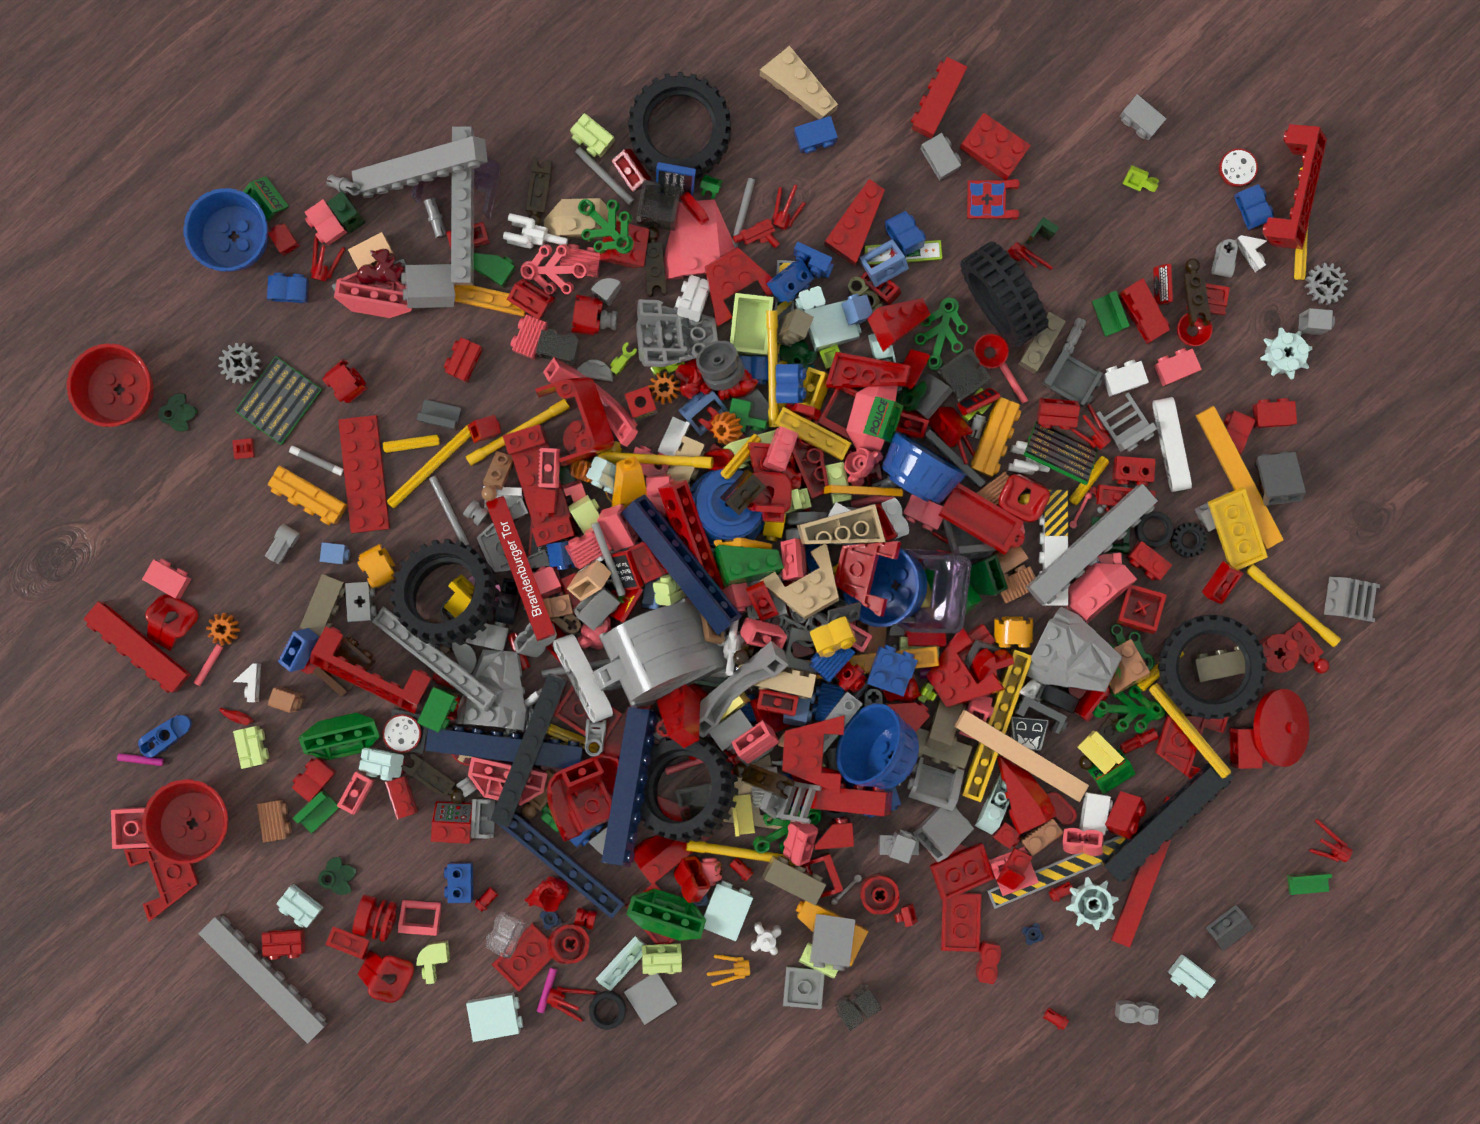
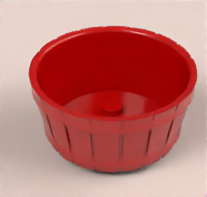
M108 343L93 346L79 355L69 370V377H67L69 401L78 415H81L87 422L94 423V425L102 427L125 425L144 414L152 401L154 386L148 367L134 351L122 345ZM118 384H121V387L125 388V391L121 392V395H118V393L114 391V388L118 387Z
M184 779L173 781L166 786L164 785L149 799L143 813L142 830L146 843L157 856L171 863L192 864L206 859L220 847L228 830V812L224 801L212 787L200 781ZM195 818L198 826L191 830L187 822Z

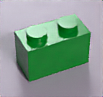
M433 687L417 723L438 733L442 729L446 730L450 721L448 715L450 711L454 712L458 701H455L457 696L438 687Z

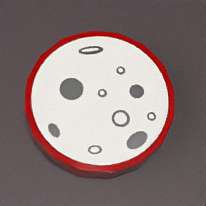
M1245 149L1228 151L1219 163L1220 176H1222L1227 185L1232 187H1243L1249 184L1258 172L1256 158Z
M406 714L395 715L390 718L383 729V739L386 745L393 751L400 753L409 752L417 747L422 736L421 726L417 723L418 721Z

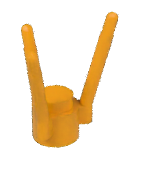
M715 954L714 958L735 961L737 963H733L734 969L707 973V976L730 973L735 975L713 982L712 986L743 979L745 976H750L749 960H744L743 957Z

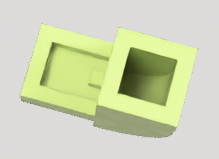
M807 488L792 490L791 507L785 514L812 507Z
M448 940L432 942L419 953L416 964L417 966L424 965L422 977L426 979V984H433L437 981L435 964L445 963L450 960Z

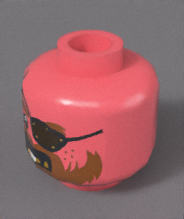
M714 857L702 858L700 863L703 873L708 878L710 886H715L716 882L722 879V863Z

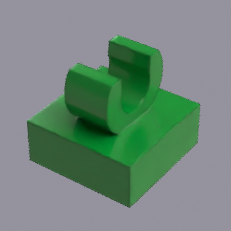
M704 175L700 188H703L701 195L704 196L706 191L709 190L712 192L711 199H714L721 189L723 180Z

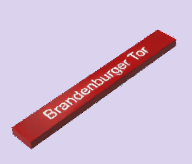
M504 496L495 498L492 501H486V506L537 642L555 636L556 633Z

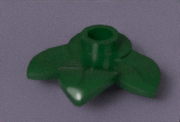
M803 339L792 344L791 347L781 345L779 349L780 358L787 362V364H797L795 362H798V364H803V368H806L807 365L813 364L817 359V352L808 351V345Z
M922 381L911 390L904 386L902 393L896 395L895 402L903 405V410L906 412L915 410L920 403V399L926 394V382Z
M180 393L168 399L167 405L159 409L158 417L161 422L170 424L174 430L183 432L188 430L186 421L192 419L198 411L192 405L185 404L186 396ZM170 411L172 416L166 417L164 413Z
M334 857L327 862L326 869L320 873L318 881L323 888H331L335 894L345 895L352 892L348 881L355 876L357 870L350 865H342L341 858ZM327 875L332 877L331 882L326 881L325 877Z

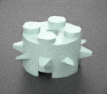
M1279 328L1276 338L1272 340L1265 338L1263 340L1267 347L1265 355L1260 357L1261 361L1268 362L1267 365L1272 369V376L1277 373H1286L1290 379H1294L1295 370L1301 367L1309 368L1306 360L1308 352L1312 350V346H1308L1301 337V331H1298L1296 334L1286 333L1283 328ZM1285 350L1288 351V354H1289L1288 357L1285 356V354H1286Z
M1086 877L1083 885L1077 889L1072 887L1069 889L1073 895L1071 904L1066 906V910L1074 911L1078 916L1077 926L1086 922L1092 924L1095 930H1099L1100 922H1104L1107 919H1115L1112 914V904L1119 899L1118 897L1111 896L1106 890L1107 881L1097 885L1092 883L1089 877ZM1090 900H1094V902L1096 903L1094 907H1088V903Z

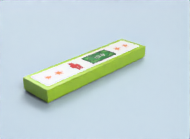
M941 240L925 241L923 248L905 256L907 263L942 260ZM881 245L865 246V254ZM891 248L867 261L869 266L879 265L896 254Z

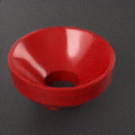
M1188 313L1179 320L1177 325L1179 339L1188 346L1203 345L1212 335V323L1210 322L1208 326H1204L1203 320L1197 318L1194 326L1198 329V333L1196 336H1190L1187 333L1189 326Z
M986 334L976 342L974 357L982 367L995 369L1003 365L1007 360L1009 349L1006 341L1001 336ZM991 347L995 350L993 358L985 356L984 350Z

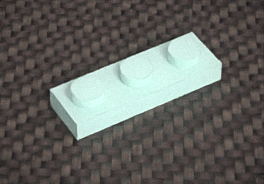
M635 936L596 978L598 983L611 991L642 957V945L647 944Z

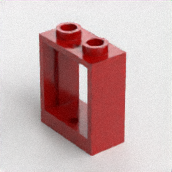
M854 387L836 388L818 421V425L851 442L846 428L826 417L840 391L854 398L858 391L854 390Z

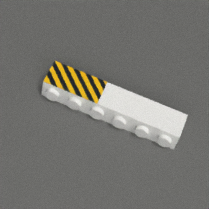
M1049 490L1050 499L1039 518V525H1042V533H1039V544H1042V552H1039V563H1042V571L1068 549V490ZM1068 588L1063 592L1060 590L1056 594L1057 598L1052 603L1042 604V606H1067Z

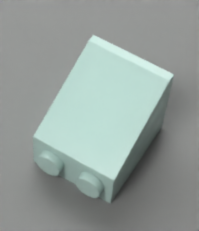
M847 300L804 311L814 316L808 332L815 352L859 339V333H862L859 323L848 326L842 303Z

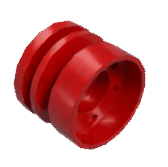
M364 894L356 911L352 933L366 937L371 929L372 939L376 940L380 933V941L386 942L394 927L397 903L391 901L387 908V900L384 899L380 906L377 907V897Z

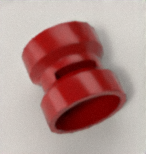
M578 907L574 925L579 927L585 926L587 929L593 930L597 911H585L584 908Z

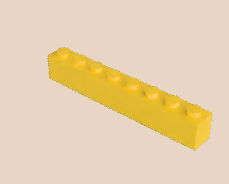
M1013 649L1010 655L1014 658V664L1005 667L1000 681L1005 690L996 693L992 703V707H994L992 716L986 720L987 724L1004 734L1007 731L1020 694L1019 692L1022 689L1032 661L1031 655ZM980 742L977 745L960 793L962 796L981 802L998 756L997 752Z

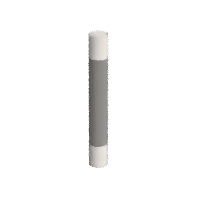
M293 445L289 450V453L337 475L342 476L344 473L343 468Z

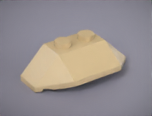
M589 198L588 200L595 204V210L608 222L606 204L600 198ZM561 199L544 219V227L548 228V234L568 239H583L581 234L584 229L596 230L603 228L592 217L585 216L579 212L578 205L583 199Z

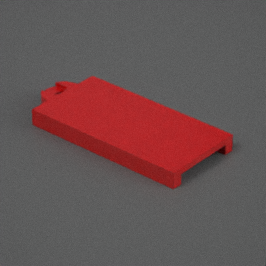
M960 483L952 490L939 513L940 517L1004 555L1008 552L1009 548H1019L1024 542L1025 536L1020 530L1024 523L1022 520Z

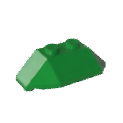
M352 713L318 721L302 733L298 739L304 754L332 760L362 753V749L370 748L380 737L374 719L359 713Z
M652 889L632 896L626 914L642 929L678 941L701 939L706 923L705 917L702 916L693 902L688 903L685 898L658 889Z

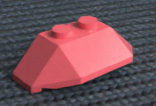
M358 272L337 279L334 298L352 312L392 318L412 310V308H407V300L403 301V289H406V287L399 280L397 282L389 281L385 283L375 281L373 284L366 285L358 280Z
M898 386L865 387L856 393L846 428L856 449L862 447L870 452L881 451L884 440L864 434L863 431L875 396L896 401Z
M1095 563L1068 587L1067 610L1078 614L1088 624L1138 579L1126 565Z
M472 757L468 777L473 781L483 797L498 800L513 762ZM533 768L519 805L522 806L544 792L548 773L538 768Z

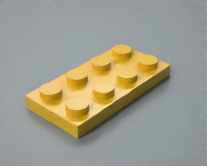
M1241 487L1207 502L1228 564L1240 570L1268 558L1245 488Z

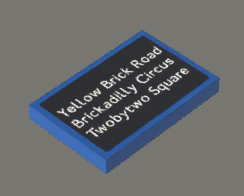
M661 162L657 163L655 192L681 196L685 192H689L693 196L696 169Z

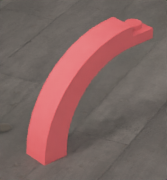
M554 357L543 371L550 383L563 379L586 377ZM595 383L610 428L620 443L628 447L638 433L635 428L638 424L610 394Z

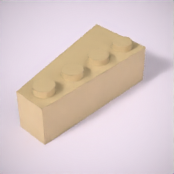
M790 46L760 69V76L763 79L769 81L778 90L780 89L790 99L799 103L816 118L828 117L837 110L838 104Z
M683 435L681 439L683 443L676 451L675 456H703L706 453L704 451L705 445ZM671 465L667 474H671V479H675V481L687 480L689 485L691 479H696L699 469L691 466Z
M875 504L797 525L802 544L885 542Z
M786 667L775 677L764 679L754 685L759 686V690L770 691V689H773L779 693H791L799 696V698L808 699V697L812 698L817 673Z

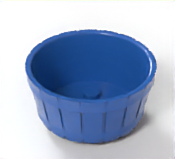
M221 188L207 192L191 205L186 214L183 228L186 246L191 251L192 256L205 267L221 272L243 270L255 264L265 252L268 243L266 217L259 204L242 191L232 188ZM233 231H236V234L240 236L236 239V242L229 239V235H232Z
M895 431L891 439L892 442L882 467L884 471L890 474V480L927 502L932 500L941 503L967 476L962 470L946 459Z
M723 469L712 470L701 476L690 488L711 548H716L714 545L715 540L722 539L724 542L740 537L754 540L764 527L765 522H763L762 512L751 511L746 508L738 515L731 507H726L725 502L720 498L744 473L741 470H737L728 480L721 476Z
M901 548L898 559L879 555L870 594L888 599L884 616H878L870 608L861 604L859 617L861 622L873 627H888L902 622L919 610L926 597L927 578L923 567L915 557ZM894 580L901 584V587H898V591L891 588ZM844 592L843 595L847 604L860 602Z
M868 705L853 715L844 727V735H840L836 750L838 770H840L841 776L846 781L859 786H870L878 789L896 787L910 775L917 762L919 754L918 737L914 729L887 705Z

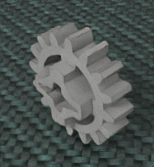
M1323 263L1321 267L1317 265L1314 267V270L1308 272L1311 277L1305 278L1309 284L1305 285L1304 288H1309L1310 291L1307 295H1313L1312 301L1318 299L1319 305L1324 301L1326 305H1329L1331 300L1335 303L1338 301V298L1344 296L1342 292L1347 290L1344 284L1348 280H1343L1346 273H1339L1341 267L1334 269L1333 263L1328 267L1326 263ZM1320 273L1319 280L1315 281L1316 276ZM1325 281V283H1329V284H1332V285H1330V286L1327 287V285H1324V284H1321V283H1323V282ZM1338 287L1335 294L1332 295L1333 289Z
M235 343L234 348L228 345V352L222 351L225 356L219 357L223 363L219 364L218 367L224 369L221 371V374L227 375L226 380H232L234 384H237L239 381L240 384L245 385V380L252 382V376L258 377L255 371L261 370L257 364L262 363V361L256 359L259 353H253L254 348L252 346L248 348L245 343L242 346L239 343ZM243 351L239 355H234L236 352ZM235 359L241 361L245 368L240 367L235 361ZM243 372H246V373H247V374H245V375H243V376H237V375H239L240 373H243Z

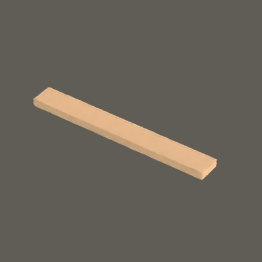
M963 710L954 726L1078 802L1081 801L1089 787L1088 784L966 710Z

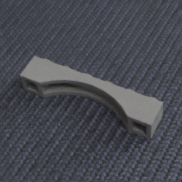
M770 641L749 659L746 664L742 665L732 676L728 677L700 702L699 735L704 738L718 726L732 701L746 689L759 681L775 677L789 665L785 652L780 647Z

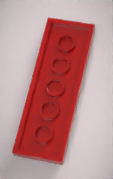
M378 416L338 419L351 533L390 529Z

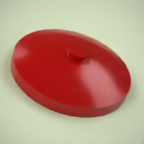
M1274 689L1266 693L1260 700L1254 716L1256 746L1264 760L1273 766L1288 767L1295 764L1304 754L1309 739V718L1306 707L1301 698L1295 692L1288 689Z

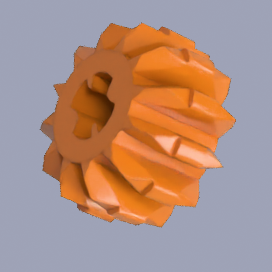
M664 372V378H661L660 374L657 373L658 380L650 379L655 385H648L650 390H654L650 392L651 395H657L654 398V402H658L662 398V405L665 404V399H668V402L671 404V396L675 399L678 398V395L674 392H680V388L674 386L679 384V380L673 381L675 378L673 374L668 379L667 372ZM666 384L669 385V386H667L668 389H669L668 392H667V391H663V393L660 392V391H661V388H660L661 385H662V386H665Z
M729 411L717 414L714 417L715 420L711 422L713 428L710 431L714 432L713 438H718V443H724V445L738 441L739 437L743 434L740 430L743 428L739 424L740 418L736 419V414H730Z
M580 460L572 463L569 474L574 478L592 483V480L586 476L589 468L592 467V462Z
M222 613L221 617L219 614L214 615L215 620L209 619L212 627H206V630L212 631L207 636L209 638L214 637L212 642L217 643L219 641L221 646H224L225 642L232 644L231 638H238L234 633L240 632L239 628H235L239 622L233 621V615L227 618V613ZM221 625L226 626L227 630H224L226 632H220V629H222Z

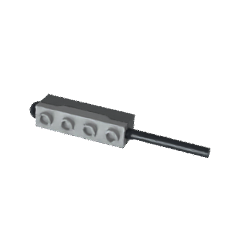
M892 643L891 647L896 648L897 651L899 647ZM865 681V685L852 695L846 691L823 721L845 715L846 726L861 707L862 703L858 699L869 684ZM824 734L823 753L838 735Z

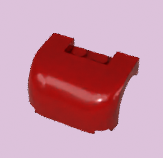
M603 754L594 756L558 771L550 779L547 787L548 805L564 842L582 835V832L609 821L619 763L617 758L604 756Z

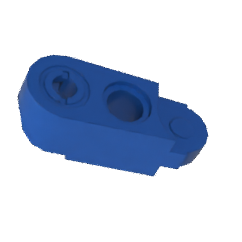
M177 715L142 736L138 741L141 753L146 757H156L163 753L190 731L192 726L191 719L186 715ZM165 730H168L170 733L168 740L163 737ZM150 742L155 744L153 749L149 746Z

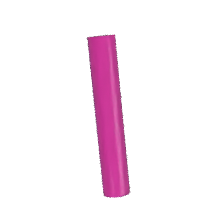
M118 753L117 761L156 766L164 765L163 758Z
M550 967L537 1008L539 1013L545 1012L547 998L557 973L556 968Z

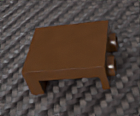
M343 637L342 645L336 657L342 656L348 660L347 663L360 665L367 672L375 663L372 659L374 656L368 650L360 649L358 647L359 643L353 637ZM316 667L313 671L341 697H345L355 686L319 667Z

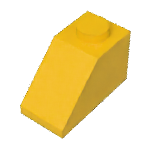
M765 522L763 536H766V540L777 542V539H782L784 523Z

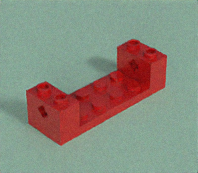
M1289 124L1288 130L1284 132V142L1293 155H1303V169L1298 174L1299 187L1294 192L1295 204L1290 210L1291 220L1268 217L1267 223L1263 226V235L1272 246L1303 250L1327 138L1320 127Z
M538 424L503 435L509 455H512L534 528L531 529L537 547H543L547 544L578 536L560 478L559 488L538 486V477L540 476L538 474L540 472L538 470L540 468L538 466L540 464L539 449L550 448L544 427ZM536 489L558 491L556 514L551 513V517H541L540 513L535 512Z
M325 626L311 652V664L415 714L431 681L426 672L413 670L404 689H401V686L391 681L388 683L383 680L382 676L376 673L370 674L360 665L347 663L348 660L342 656L336 657L342 645L343 635L340 630Z

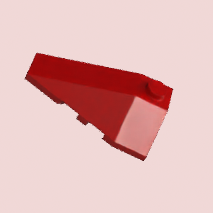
M1002 755L998 756L997 760L1001 777L1006 782L1008 791L1005 792L1006 799L1010 800L1011 810H1009L1010 817L1018 834L1033 829L1057 816L1049 796L1033 776Z
M657 835L643 840L634 847L633 852L634 861L649 882L653 884L680 863L684 857L690 855L692 851H686L687 843L674 841ZM701 837L704 842L709 839L708 837Z

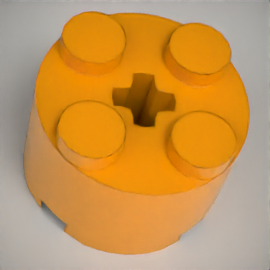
M381 543L359 555L358 565L362 572L366 571L369 578L367 580L372 588H379L396 579L393 577L395 572L392 568L395 564L386 548L382 549Z
M1021 616L1002 617V621H999L998 617L994 618L995 642L998 643L999 647L1003 648L1011 647V644H1018V647H1030V643L1033 642V618L1028 617V621H1024Z

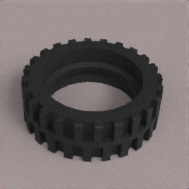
M678 72V76H670V73L664 74L665 78L658 80L657 77L652 80L653 84L649 87L645 85L640 96L637 94L634 98L635 103L630 107V118L628 119L632 147L639 161L643 162L650 172L652 170L656 172L657 163L661 162L696 169L695 176L697 179L702 177L701 174L707 171L709 173L712 171L713 166L721 162L723 154L728 150V143L731 139L730 111L726 106L724 96H720L716 86L711 87L709 81L705 78L699 80L697 75L692 73L690 77L684 76L683 72ZM679 95L692 97L702 103L708 110L712 120V134L707 145L698 154L683 159L671 158L659 152L652 144L648 135V120L655 106L666 98Z
M990 241L961 260V272L975 301L981 307L982 312L988 317L989 322L994 325L998 333H1001L1003 338L1008 340L1011 345L1020 347L1048 328L1047 313L1038 297V293L1032 287V283L1027 279L1024 271L1019 268L1017 262L1010 257L1009 253L1003 250L1002 246Z
M444 539V543L433 540L431 541L432 545H420L421 550L416 553L412 550L409 553L410 558L406 562L404 560L401 561L400 565L402 568L400 572L395 571L393 575L396 578V583H391L390 589L394 592V596H390V602L396 606L392 610L399 618L400 624L416 638L426 644L430 643L434 647H440V644H443L446 648H451L452 643L456 642L460 646L465 644L464 640L467 638L475 639L477 631L481 630L483 632L486 629L484 624L487 620L492 622L494 618L491 614L492 610H497L499 605L495 601V597H500V591L495 586L499 582L493 575L495 573L493 568L471 546H466L458 540L455 544L450 539ZM448 564L464 566L471 572L475 580L474 594L467 608L456 618L444 623L435 624L423 619L416 609L417 592L423 580L432 571Z
M1222 615L1196 616L1182 622L1165 639L1164 646L1159 654L1158 669L1160 672V682L1171 700L1191 715L1204 719L1218 720L1228 716L1233 717L1238 712L1245 711L1249 707L1248 705L1258 698L1257 695L1260 689L1262 690L1264 687V677H1267V671H1265L1267 659L1264 657V648L1258 642V637L1246 625L1233 618ZM1201 635H1223L1235 642L1243 653L1245 659L1243 681L1227 697L1215 700L1200 698L1191 693L1181 680L1179 674L1181 653L1190 641Z
M661 738V744L654 743L651 746V762L647 769L648 780L643 792L645 800L641 804L640 809L641 820L645 822L643 826L653 830V833L658 836L689 843L690 840L695 842L702 841V836L708 838L713 836L712 830H720L724 827L721 822L724 819H730L731 815L728 812L731 807L735 808L737 803L733 801L734 795H738L739 790L734 787V782H738L737 775L731 772V770L735 769L733 763L726 760L728 756L726 753L719 751V747L699 738L698 741L683 748L670 738ZM681 756H693L703 761L709 769L712 783L707 804L697 816L689 821H675L665 816L659 807L657 799L658 782L663 771L672 761Z

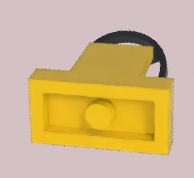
M462 574L448 585L455 593L441 606L440 612L445 622L447 620L443 615V610L448 611L450 616L456 618L467 608L473 597L475 586Z

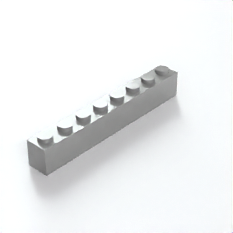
M452 127V142L474 136L472 127ZM466 168L461 173L452 172L451 283L453 285H474V168Z
M471 136L352 171L353 183L360 185V189H355L360 191L358 195H362L363 198H372L374 194H386L391 189L400 190L405 185H418L419 181H432L437 176L447 177L449 173H461L466 168H479L480 164L488 162L485 139Z
M1143 484L1134 487L1026 586L1027 590L1040 604L1052 603L1057 598L1056 594L1060 590L1062 592L1071 585L1070 581L1074 577L1076 579L1085 572L1084 568L1087 565L1092 566L1099 560L1098 555L1109 551L1113 547L1112 543L1116 539H1122L1127 534L1126 530L1130 526L1132 528L1141 521L1140 517L1144 513L1147 515L1155 508L1154 504L1158 502L1157 499Z
M221 915L214 917L198 934L308 1044L328 1024L325 1021V1016L319 1011L316 1012L312 1008V1003L307 998L303 999L298 994L299 990L294 985H289L284 980L285 976L280 971H275L271 967L272 963L266 957L262 958L257 953L258 949L252 943L248 944L244 940V935L239 930L233 929L228 918Z

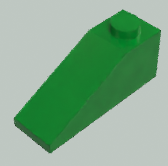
M474 253V270L505 288L516 270L513 265L514 262L506 256L501 258L497 255Z

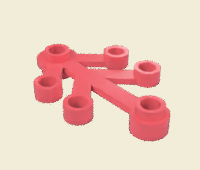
M548 244L539 248L538 254L532 261H526L522 264L520 269L522 277L528 280L534 279L548 295L556 292V284L564 294H569L574 290V285L571 282H565L558 274L573 273L575 277L583 278L589 273V266L583 261L574 265L556 266L559 260L569 253V247L566 244L557 246L555 254L545 266H539L544 257L552 253V248ZM561 247L564 248L565 253L561 252ZM540 274H546L553 282L548 283Z

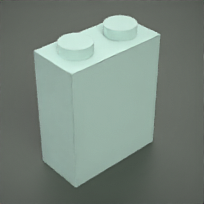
M722 880L721 883H716L705 911L706 923L704 929L736 941L753 900V895H750L751 891L741 887L739 890L732 887L733 884Z
M514 992L473 999L466 1003L473 1042L519 1034L521 1028H523L522 1016H518L517 1011L520 1008L519 998L515 997Z

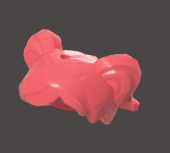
M862 447L857 448L856 452L848 454L844 463L845 470L850 475L848 482H851L852 486H862L864 477L870 474L875 464L882 461L884 458L883 454L878 451L870 452Z
M609 616L594 631L586 624H582L580 636L578 637L581 649L591 647L600 650L604 648L599 635L612 630Z

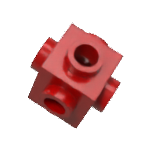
M848 661L836 675L840 680L838 684L845 691L850 689L855 693L865 685L867 680L863 675L865 671L857 663L853 666Z

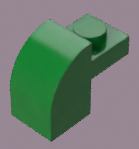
M732 398L730 414L735 413L736 419L740 418L739 424L743 426L740 429L742 432H747L749 425L752 430L761 432L762 428H768L767 420L750 417L753 407L752 401Z

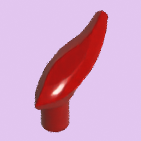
M221 707L219 709L224 716L236 723L248 725L254 722L245 713L226 710Z

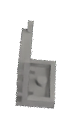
M1129 392L1125 394L1128 402L1105 417H1103L1100 411L1096 413L1120 452L1125 449L1131 451L1136 448L1139 440L1144 439L1146 441L1153 437V431L1157 429L1154 423H1148ZM1132 405L1135 410L1111 427L1106 420ZM1138 414L1141 419L1140 422L1118 436L1115 435L1113 429Z
M1329 577L1324 615L1375 622V618H1372L1376 588H1380V584L1351 578Z
M794 782V786H786L783 790L784 794L788 795L786 800L765 791L760 809L770 817L810 824L811 820L807 819L816 790L821 791L822 787ZM799 787L791 813L788 815L796 788ZM806 789H809V790H808V793H807V796H806V799H805V802H804V805H803V808H802V811H801V814H800V817H797V816H798V813H799V810H800V807H801V804H802V801H803V798H804V795H805V792H806Z

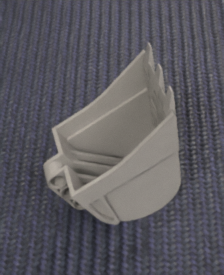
M686 597L672 605L641 614L609 632L600 634L599 638L611 662L595 670L593 675L601 691L623 688L631 707L642 708L656 703L658 699L684 684L689 686L725 669L727 659L724 658V646H718L716 643L705 641L700 612L690 599Z

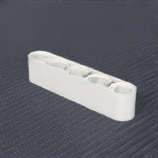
M1174 398L1154 400L1153 411L1169 488L1171 492L1191 489V477Z
M570 634L554 640V650L590 720L595 723L613 715L612 707L604 691L600 690L593 675V670L576 637Z

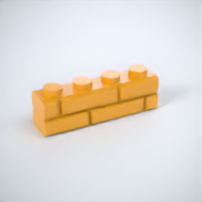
M1002 397L995 401L970 468L975 472L988 477H993L994 474L997 475L1001 466L998 463L1001 456L1004 457L1008 448L1005 445L1006 441L1011 439L1014 433L1013 423L1018 421L1021 415V410H1019L1020 404Z
M280 465L268 482V486L272 488V493L280 497L282 494L287 496L289 503L295 506L298 504L304 506L303 511L312 516L316 513L321 516L320 521L329 526L331 523L337 525L348 507L346 503Z

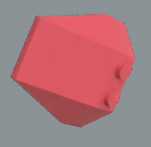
M715 199L697 201L709 217V221L704 225H701L692 216L682 202L676 203L664 255L666 280L684 279V276L706 274V265L735 249L732 237Z

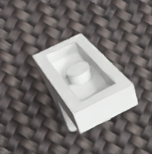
M1242 235L1234 240L1254 272L1266 265L1263 255L1255 249L1263 245L1267 240Z
M261 663L252 664L233 681L248 683L244 691L247 702H259Z

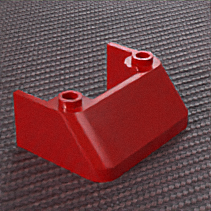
M589 377L563 379L535 389L539 398L557 392L563 399L575 397L587 433L577 437L575 441L577 453L559 458L562 467L607 452L613 448L615 440L593 379Z

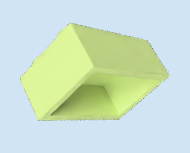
M735 293L730 343L735 346L738 354L767 357L768 333L766 311H772L774 297Z

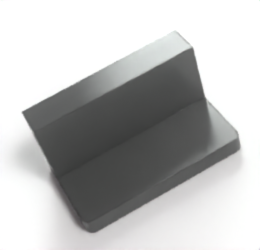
M424 400L421 413L418 412L417 420L422 423L457 430L461 408Z
M1237 905L1206 927V930L1215 939L1222 951L1253 929L1248 917Z

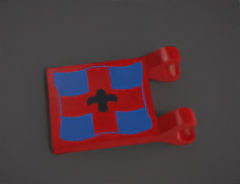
M1018 179L968 180L967 219L1017 220L1019 218V210H1006V189H1019L1020 181Z

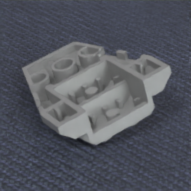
M638 300L636 331L639 360L642 361L643 366L665 367L695 359L703 347L711 342L718 341L715 318L701 314L700 320L696 322L689 318L678 316L677 307L670 308L664 306L662 301Z
M1060 607L1053 619L1049 620L1031 656L1032 662L1027 676L1045 685L1106 692L1122 656L1078 614Z
M483 649L472 676L498 695V697L486 712L463 694L458 705L456 724L526 731L528 707L524 703L523 694H525V688L521 685L520 677L523 675L519 654L511 651Z

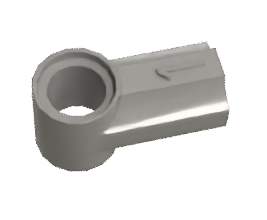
M283 523L275 533V540L266 552L265 557L280 565L288 550L298 541L300 533Z

